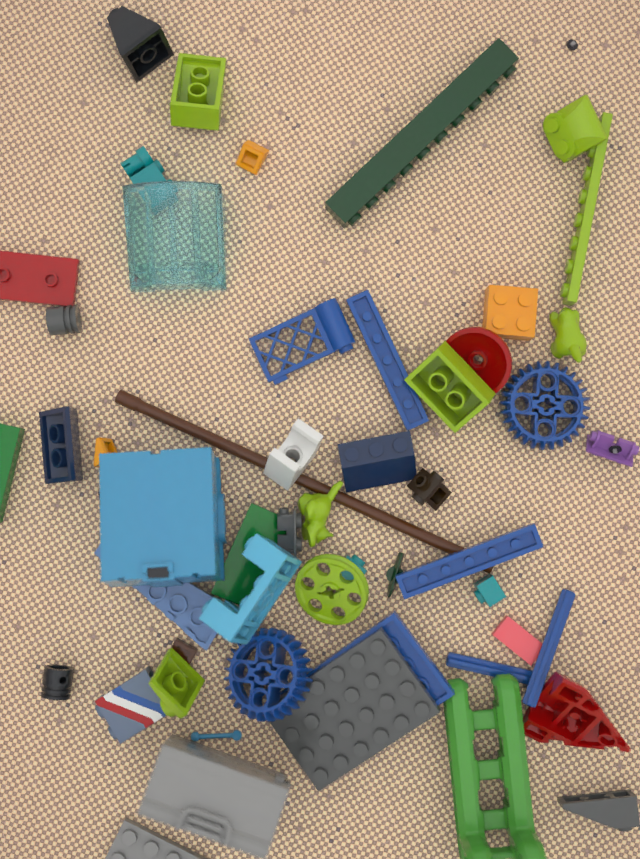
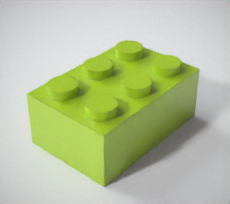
M446 341L404 379L454 433L486 407L496 395Z

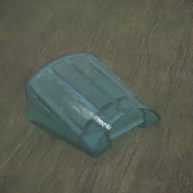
M158 181L122 186L131 292H155V290L171 289L227 290L225 194L221 184L195 181Z

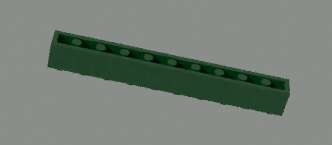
M498 38L325 202V209L344 229L349 224L354 226L362 218L360 214L366 208L371 210L379 202L378 197L383 192L389 193L396 186L397 183L395 181L401 175L403 177L407 176L413 170V164L418 159L422 161L431 152L429 148L435 143L439 145L448 136L447 131L451 127L457 128L465 120L464 115L469 110L474 112L482 104L483 101L481 99L486 94L491 96L499 88L500 85L498 83L503 78L507 80L516 72L517 68L515 66L519 57Z

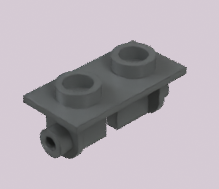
M294 506L293 512H289V508L282 507L279 508L277 513V531H287V534H278V545L289 553H294V556L297 558V552H302V537H297V528L302 526L301 513H297V506Z

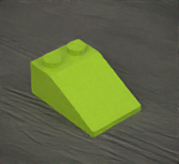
M179 53L170 101L171 126L219 131L226 58Z

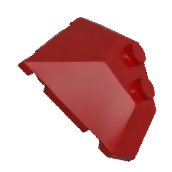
M556 671L544 684L537 706L535 708L528 706L523 717L524 734L541 743H549L550 739L564 741V745L604 750L605 747H618L622 752H630L631 749L589 691L578 682Z

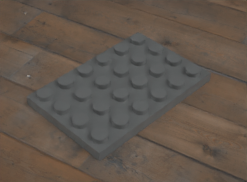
M381 627L308 676L313 681L306 682L305 686L310 691H303L302 696L306 699L305 701H297L300 708H291L292 715H284V719H275L270 724L313 785L320 791L439 714L441 709ZM289 690L280 695V702L286 697Z

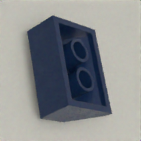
M410 431L337 444L346 492L410 481L417 475Z

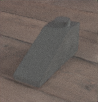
M630 789L557 797L558 803L564 810L619 831H630L633 829L632 827H640L637 796Z

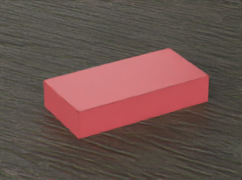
M506 615L492 632L493 636L532 666L536 661L542 643Z

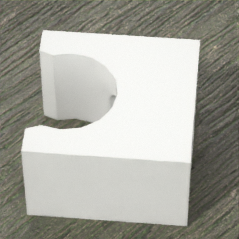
M298 418L279 449L274 448L269 454L263 474L288 491L315 457L323 435Z

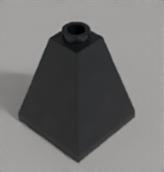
M123 6L115 8L109 13L107 20L119 54L136 83L174 55L158 23Z

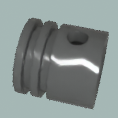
M78 304L73 305V307L72 305H67V307H47L46 323L51 336L69 334V332L71 334L75 332L81 333L82 319Z

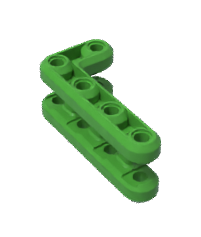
M510 673L496 675L491 680L494 694L493 708L472 711L469 706L468 683L461 678L448 679L447 681L455 691V695L444 701L443 706L460 859H546L543 844L538 838L534 827L521 696L517 678ZM495 729L499 742L498 758L477 760L473 749L474 731ZM500 779L504 790L503 808L482 810L478 798V790H480L479 781ZM506 829L509 837V846L490 848L485 837V831Z

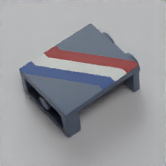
M150 666L95 700V709L102 719H106L109 724L108 731L113 739H118L120 744L166 716L161 709L160 698L148 684L154 674Z

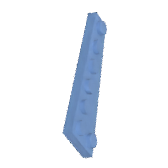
M99 545L94 554L101 559ZM183 583V586L169 587L132 586L207 651L217 632L199 618L203 613L202 608L205 603L212 600L214 596L193 583Z

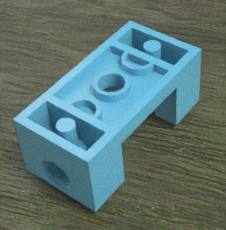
M257 533L254 537L249 538L242 553L243 556L265 571L264 574H261L255 580L253 585L255 588L251 594L241 601L239 607L231 601L226 600L223 602L213 597L212 600L205 603L202 608L203 613L199 618L232 643L245 645L249 643L302 563L301 560L277 543Z

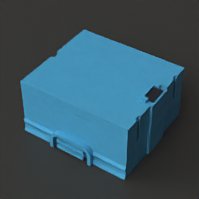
M212 448L160 450V454H154L151 451L99 454L101 582L111 587L144 585L169 587L183 586V583L225 581L223 544H227L225 537V494H221L219 457L215 456Z

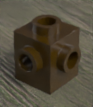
M424 468L407 485L413 492L411 497L421 506L426 503L435 511L452 493L442 483L444 479L433 470L430 474Z

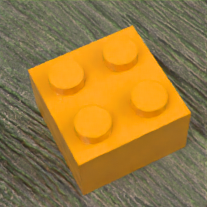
M489 285L485 289L482 328L493 331L502 339L523 341L533 339L535 337L538 289Z

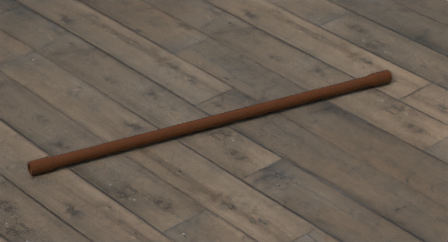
M120 390L115 398V403L132 411L140 412L265 469L268 458L142 401L139 397L124 390ZM301 474L295 481V484L314 493L328 494L332 488L304 474ZM338 491L333 500L445 553L452 554L465 549L341 491ZM494 566L482 571L490 574Z

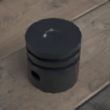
M45 665L42 679L43 686L41 687L43 692H41L40 696L49 700L70 699L71 695L69 693L72 690L70 687L73 682L74 668L66 665Z

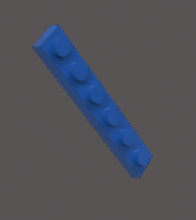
M369 290L346 299L406 431L428 422V416L417 393L404 380L408 374Z
M531 523L399 573L395 577L405 600L543 548L544 546L535 524Z

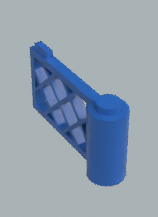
M336 298L327 300L305 313L249 338L268 383L273 381L275 385L287 380V374L334 352L339 351L341 355L353 350L352 345L356 343ZM310 316L313 317L316 323L312 333L300 329L303 319ZM298 322L297 327L291 326ZM286 327L295 330L291 343L278 339L281 330ZM317 329L319 330V332H320V334H321V337L318 336V335H315L316 332H317ZM298 332L311 336L307 349L294 345ZM276 333L275 338L269 335ZM263 338L273 340L269 354L260 351L256 341ZM314 338L323 340L327 348L326 351L319 354L309 351ZM277 342L289 346L285 359L272 355ZM292 348L305 352L302 362L295 364L288 361ZM308 353L314 355L313 357L307 359ZM262 355L268 356L266 362L264 361ZM271 358L283 362L280 372L272 376L268 370ZM286 364L292 365L291 367L285 369Z

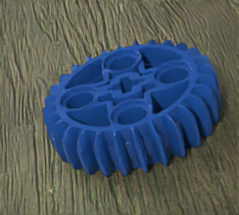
M540 361L534 363V369L531 364H527L525 366L526 373L522 368L518 369L519 377L515 375L510 376L514 383L507 382L505 384L509 391L501 392V395L506 397V400L499 402V405L506 407V409L499 412L502 415H507V418L502 423H510L511 425L506 431L515 430L516 433L513 439L523 437L521 445H525L530 441L529 448L534 449L538 443L539 450H544L546 444L549 450H554L555 442L559 448L564 446L563 439L567 443H571L570 434L574 437L579 436L580 434L576 428H585V425L580 421L589 419L588 416L583 414V411L590 410L589 406H584L583 402L590 400V397H582V393L587 391V388L579 389L578 387L583 380H573L576 372L567 375V366L558 370L559 363H555L550 368V361H546L543 367H541ZM543 375L551 380L549 388H545L541 384L540 380ZM534 377L532 393H517L524 382ZM559 380L570 389L573 396L558 395ZM551 391V394H543L539 396V393H548ZM517 398H522L525 401L526 406L523 411L515 407V400ZM545 400V404L551 406V408L544 410L543 407L537 404ZM566 401L571 402L574 409L571 414L564 410L563 406ZM516 415L531 417L530 432L522 427ZM549 416V419L545 418L538 420V417ZM557 418H571L568 426L556 434ZM541 423L545 424L548 428V433L545 437L538 433V426Z
M261 628L260 631L255 632L247 645L238 644V649H230L234 656L233 658H226L231 664L230 667L224 668V670L229 672V676L223 679L230 683L225 690L232 691L228 699L236 700L233 707L241 708V714H248V718L261 722H274L275 719L282 720L284 715H292L291 708L299 709L297 701L306 700L302 696L303 691H310L305 686L306 682L313 681L307 677V673L313 671V669L306 667V664L311 659L303 657L307 650L300 648L302 642L295 640L294 635L287 634L284 630ZM271 644L274 646L272 654L269 653ZM256 648L255 661L247 660L251 652ZM286 650L291 656L293 666L284 665ZM247 666L248 673L244 676V669ZM269 672L271 673V676L267 677L264 674ZM290 672H292V674H293V679H292V681L289 683V682H288V674H289ZM244 683L251 684L249 697L244 689ZM281 688L290 689L286 697L280 702ZM264 694H265V695H266V703H265V705L263 706V704H262V697H263Z

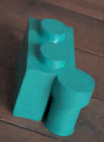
M142 146L135 150L136 154L120 164L155 216L178 201L175 194L178 189L171 179L166 181L162 175L165 170L159 160L153 161L148 151Z

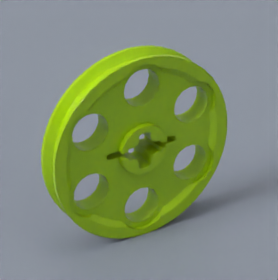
M322 554L311 558L303 565L295 581V593L301 607L312 618L325 624L343 625L355 620L362 613L368 601L369 587L363 572L352 561L339 555ZM318 564H327L330 568V572H322L319 569ZM342 571L351 572L354 579H344L341 574ZM303 578H311L314 581V586H306ZM357 593L361 597V601H352L349 594ZM310 600H319L322 604V607H313ZM333 608H342L345 611V615L339 616L335 614Z

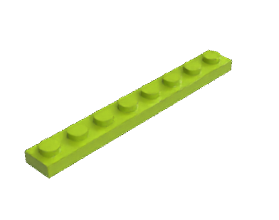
M603 112L598 119L608 138L613 114ZM608 139L587 151V157L590 158L589 166L585 167L582 180L586 181L585 187L581 189L578 197V204H581L580 213L577 212L575 215L573 226L577 227L576 234L572 236L569 244V250H572L571 260L568 259L565 265V274H568L567 281L562 284L560 297H563V305L572 306L577 303Z

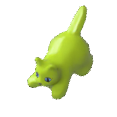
M567 307L561 309L559 314L552 312L549 315V321L556 333L555 340L551 343L550 347L552 355L558 359H561L563 356L572 355L573 359L580 363L582 356L586 353L587 343L586 338L580 331L579 312Z
M342 481L334 484L328 494L304 493L297 502L299 511L306 518L301 527L303 540H308L310 547H314L328 537H333V534L329 532L325 525L330 514L331 502L343 486Z

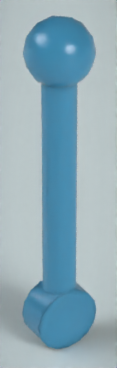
M234 730L233 733L214 734L193 732L190 737L194 742L199 739L233 738L238 741L241 739L242 733L240 730Z

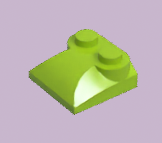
M588 95L580 97L556 113L547 115L543 122V130L553 152L563 163L572 161L608 139Z
M171 647L166 652L148 684L160 698L162 711L169 717L177 716L181 719L189 712L205 680Z

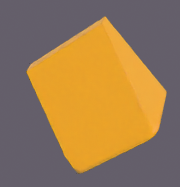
M247 140L243 143L235 165L257 175L269 150Z
M101 437L96 439L94 467L99 468V454L118 453L112 439Z

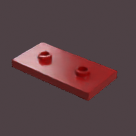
M0 251V300L66 307L67 305H72L73 307L75 305L80 260Z

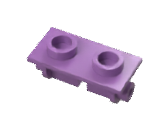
M600 430L596 432L591 431L590 435L587 434L586 452L619 464L633 466V455H637L639 451V446L635 442L619 438L616 443H613L615 436ZM611 446H620L621 452L614 454L609 452V448Z

